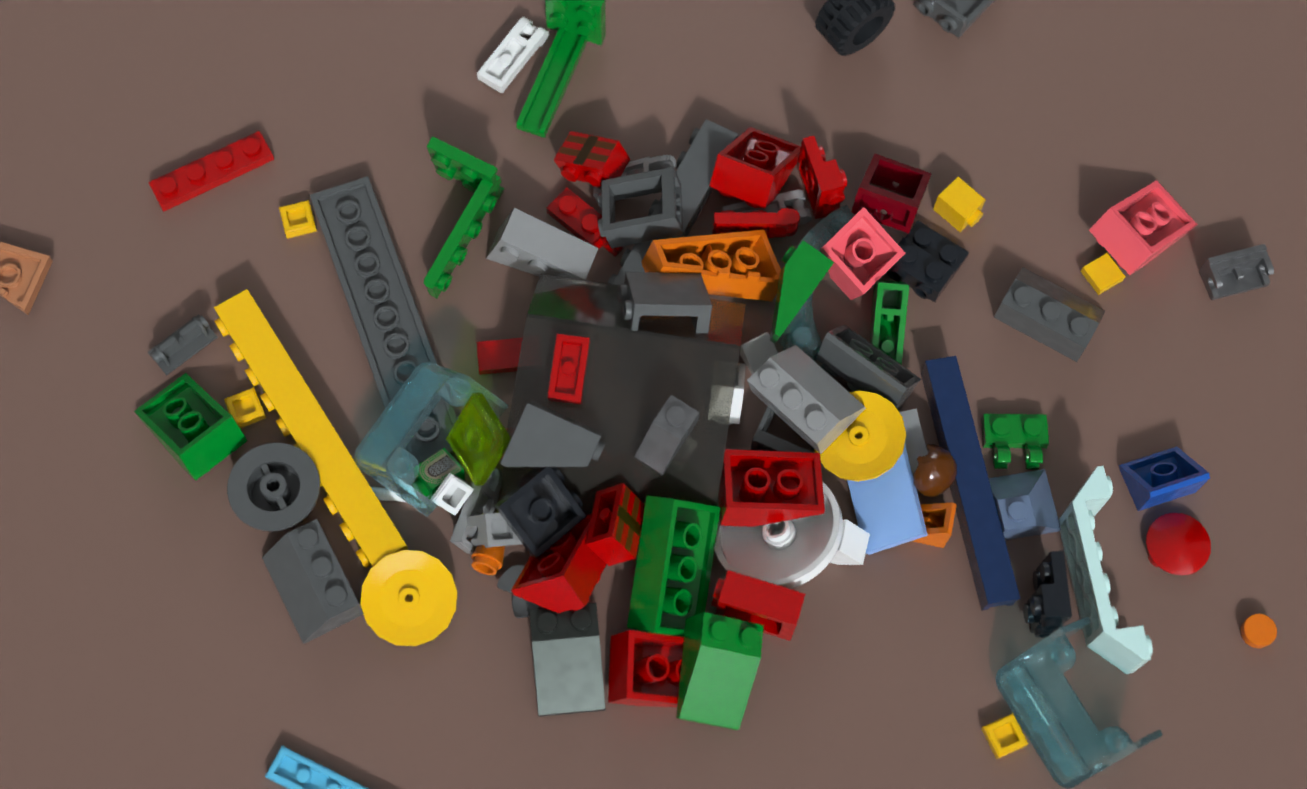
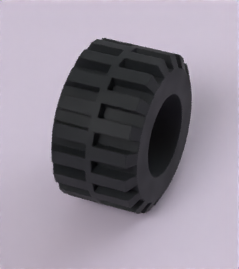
M827 0L816 18L815 28L839 55H850L869 45L883 32L894 15L895 3L892 0Z

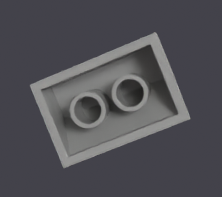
M797 345L769 357L747 380L751 391L820 454L866 409L861 402Z

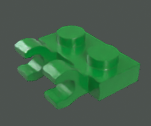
M983 414L981 418L983 448H993L994 469L1008 468L1007 463L1011 462L1010 448H1024L1026 469H1039V463H1043L1042 449H1047L1049 445L1047 414Z

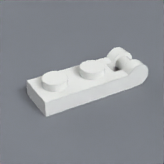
M522 17L477 72L478 80L503 93L539 46H543L546 42L549 31L542 27L536 28L532 25V21ZM527 35L530 39L527 40L523 37Z

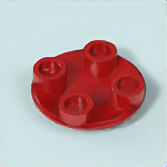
M1168 513L1158 517L1150 525L1146 535V547L1150 563L1170 574L1183 576L1196 573L1207 563L1211 553V542L1206 529L1199 521L1187 514Z

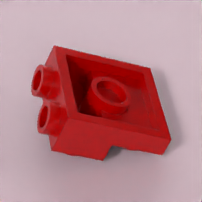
M814 135L802 138L797 169L814 218H834L842 212L840 204L845 199L844 188L847 187L845 171L843 169L839 170L836 159L826 161L824 148L822 145L818 146Z

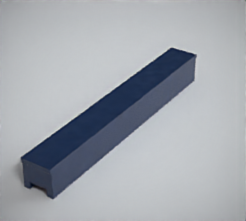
M950 356L926 360L921 377L939 446L947 450L956 460L957 475L950 486L953 502L957 504L956 513L981 611L988 610L990 607L1014 605L1017 600H1020V595L957 357Z

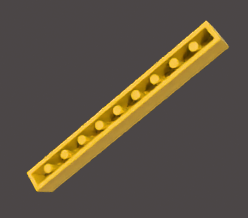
M248 289L215 306L214 309L219 317L214 320L217 328L223 337L229 334L234 343L229 345L238 362L244 359L249 368L244 371L252 385L255 387L259 384L263 389L264 393L259 396L269 412L274 409L280 418L275 422L283 436L291 435L296 443L293 446L304 451L316 465L320 476V487L322 486L327 494L323 501L332 515L339 513L343 520L339 527L348 542L354 539L360 549L355 551L363 567H373L387 555L408 550L403 538Z

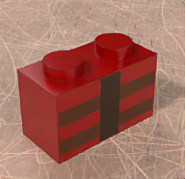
M570 131L553 160L561 170V175L572 182L578 180L587 182L595 187L602 186V180L621 177L631 159L619 140Z
M624 483L597 491L586 539V545L608 566L636 559L645 504Z

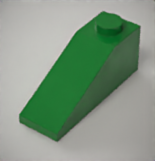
M804 240L798 248L791 245L781 259L785 265L779 275L770 341L774 344L834 263Z
M878 280L873 287L870 343L902 365L910 285L906 282Z

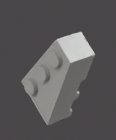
M514 208L499 227L486 259L557 282L566 288L577 289L586 280L598 248Z

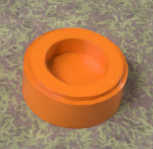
M1264 614L1251 615L1241 625L1240 631L1243 640L1253 648H1265L1276 639L1277 627L1274 621Z

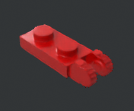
M781 208L777 213L764 210H755L753 212L725 210L720 213H714L712 234L764 230L767 238L789 237L797 232L801 216L799 215L800 213L791 208Z

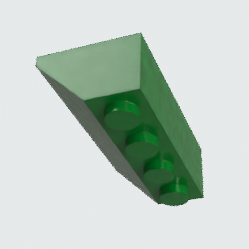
M646 496L627 628L656 634L684 636L686 619L705 612L721 507L678 499Z

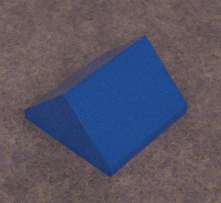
M1177 446L1119 465L1121 475L1138 511L1196 493L1210 479L1209 472Z

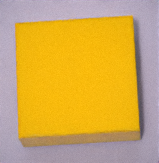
M309 200L279 207L287 239L317 231Z
M1108 253L1085 265L1080 271L1098 295L1119 284L1126 277Z
M254 387L224 399L229 414L232 415L240 429L266 419Z
M1013 713L981 728L996 760L1028 745Z

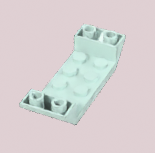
M1097 466L1059 518L1060 535L1087 647L1124 673L1131 674L1151 659L1150 655H1152L1153 647L1149 635H1145L1143 626L1116 629L1118 614L1116 608L1110 604L1108 596L1110 593V581L1107 574H1103L1100 563L1103 558L1102 548L1099 542H1095L1093 534L1095 528L1094 516L1111 498L1113 484L1110 476H1106L1104 466Z

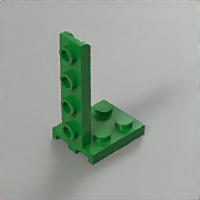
M545 0L547 28L558 32L516 124L517 129L545 138L587 42L589 41L600 46L603 44L606 37V0Z
M432 136L426 147L436 173L447 180L454 178L463 182L462 185L474 193L424 279V284L428 288L429 294L438 298L441 291L445 292L452 281L451 274L456 265H461L465 260L468 252L466 248L471 239L478 237L483 226L482 220L486 213L493 211L497 200L500 199L504 192V188L499 186L502 181L496 175L497 167Z

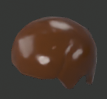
M928 444L926 449L929 453L925 456L917 457L918 466L914 473V486L921 494L934 497L944 493L953 484L957 475L956 460L947 450L935 444Z

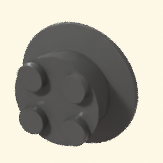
M267 443L249 450L236 462L227 483L228 500L234 513L248 526L262 531H280L298 524L312 511L320 493V476L313 460L301 449L286 443Z

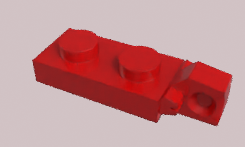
M567 187L546 207L547 214L577 238L597 247L598 250L603 247L615 257L622 251L623 246L611 248L606 237H601L598 220L602 219V215Z

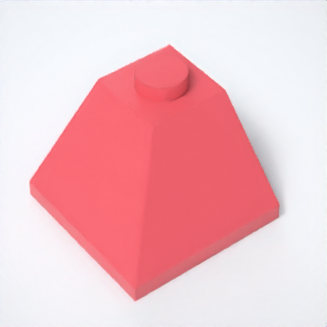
M865 207L861 208L820 248L821 253L834 262L828 270L830 278L850 300L864 295L905 254L902 248Z

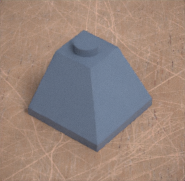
M1045 469L989 478L1005 540L1059 532L1061 530Z

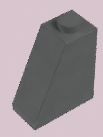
M530 400L523 411L500 464L505 467H588L592 459L598 462L606 443L600 441L603 432Z

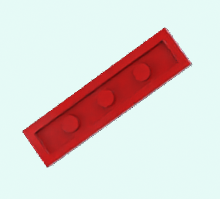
M259 130L148 183L164 212L274 160V157Z

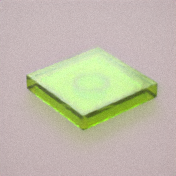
M482 392L472 393L446 437V440L475 486L485 485L512 439Z

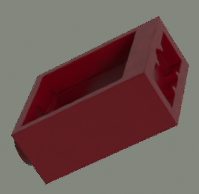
M874 153L859 186L850 213L856 214L861 208L865 207L878 223L909 234L932 173ZM871 183L908 195L910 197H913L914 199H910L899 194L887 191L885 189L871 185ZM881 210H885L887 214H882Z

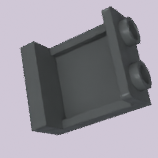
M915 0L913 5L917 7L921 14L929 16L940 24L943 30L960 38L995 0Z
M625 272L624 284H619L618 301L623 303V319L628 320L631 331H638L639 318L641 316H690L695 333L708 334L712 303L701 273Z

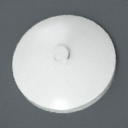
M823 482L825 512L821 515L754 527L720 526L719 516L715 552L726 571H734L789 589L810 581L830 563L842 539L843 518L834 494Z

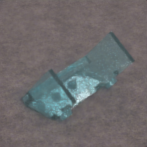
M431 362L421 363L414 369L357 446L354 453V460L359 469L426 517L435 510L437 504L411 486L418 476L419 463L411 453L405 450V447L437 403L443 398L453 406L462 407L472 401L496 419L509 406L468 375Z
M1088 616L1059 628L1001 667L996 674V684L1000 693L1055 782L1064 788H1073L1163 735L1161 730L1158 729L1133 743L1127 732L1120 727L1110 726L1100 732L1098 731L1063 673L1074 666L1076 661V653L1068 637L1091 623Z

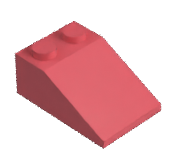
M1156 180L1110 207L1089 231L1096 238V241L1111 254L1117 264L1131 275L1151 262L1198 224Z

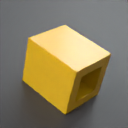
M957 177L938 195L933 210L961 232L967 225L973 227L982 218L984 213L981 210L986 199L961 178Z

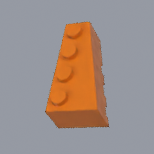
M764 230L653 240L641 262L645 272L701 273L709 295L773 301L777 295L781 272L779 263Z

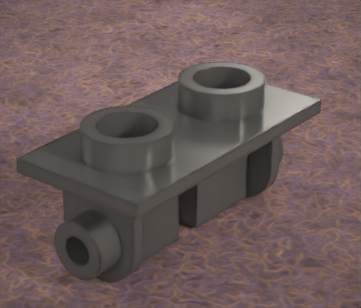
M198 314L147 353L162 371L168 375L217 339L218 336L209 327L206 319Z

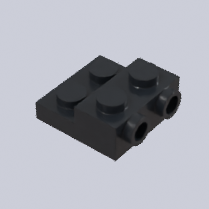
M917 220L909 234L898 243L905 254L887 271V274L894 281L909 284V287L919 297L929 299L935 303L964 263L969 252Z
M557 467L533 468L515 483L517 485L515 489L494 505L530 555L536 559L587 517L580 508L583 506L582 501L572 490L568 491L562 483L565 480L564 476Z
M1050 551L1036 568V571L1033 572L1035 592L1027 600V603L1024 604L1023 614L1025 623H1030V631L1037 638L1054 636L1055 632L1062 628L1072 617L1064 551Z

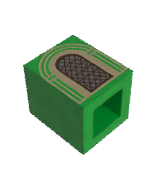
M444 447L413 468V488L421 499L427 498L435 507L437 504L430 499L444 479L451 473L465 481L464 468Z

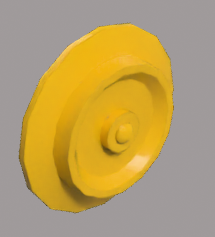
M860 390L849 392L866 409L820 454V460L826 470L840 479L857 482L875 479L893 468L903 453L906 440L903 417L892 402L877 393Z
M402 550L383 557L370 569L362 585L360 605L366 623L378 637L394 645L418 646L434 640L448 627L456 611L457 589L452 574L439 559L423 551Z

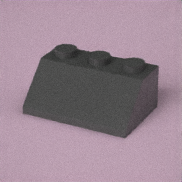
M1023 267L1001 302L994 318L1077 362L1096 331L1105 310Z
M845 324L826 334L816 357L822 363L821 367L827 373L833 376L839 375L848 381L847 386L852 391L860 390L877 393L892 402L897 410L901 409L921 380V378Z
M318 519L286 533L262 557L303 644L363 615L362 608Z

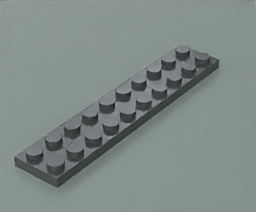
M367 176L311 194L310 198L407 472L413 470L415 466L444 447L452 456L468 451V446L369 177Z

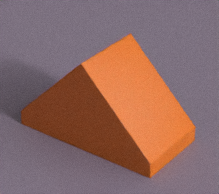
M953 502L920 504L928 536L913 540L912 542L944 548L952 535L957 504Z

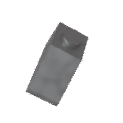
M670 395L652 422L634 458L663 475L697 424L699 412L673 395Z

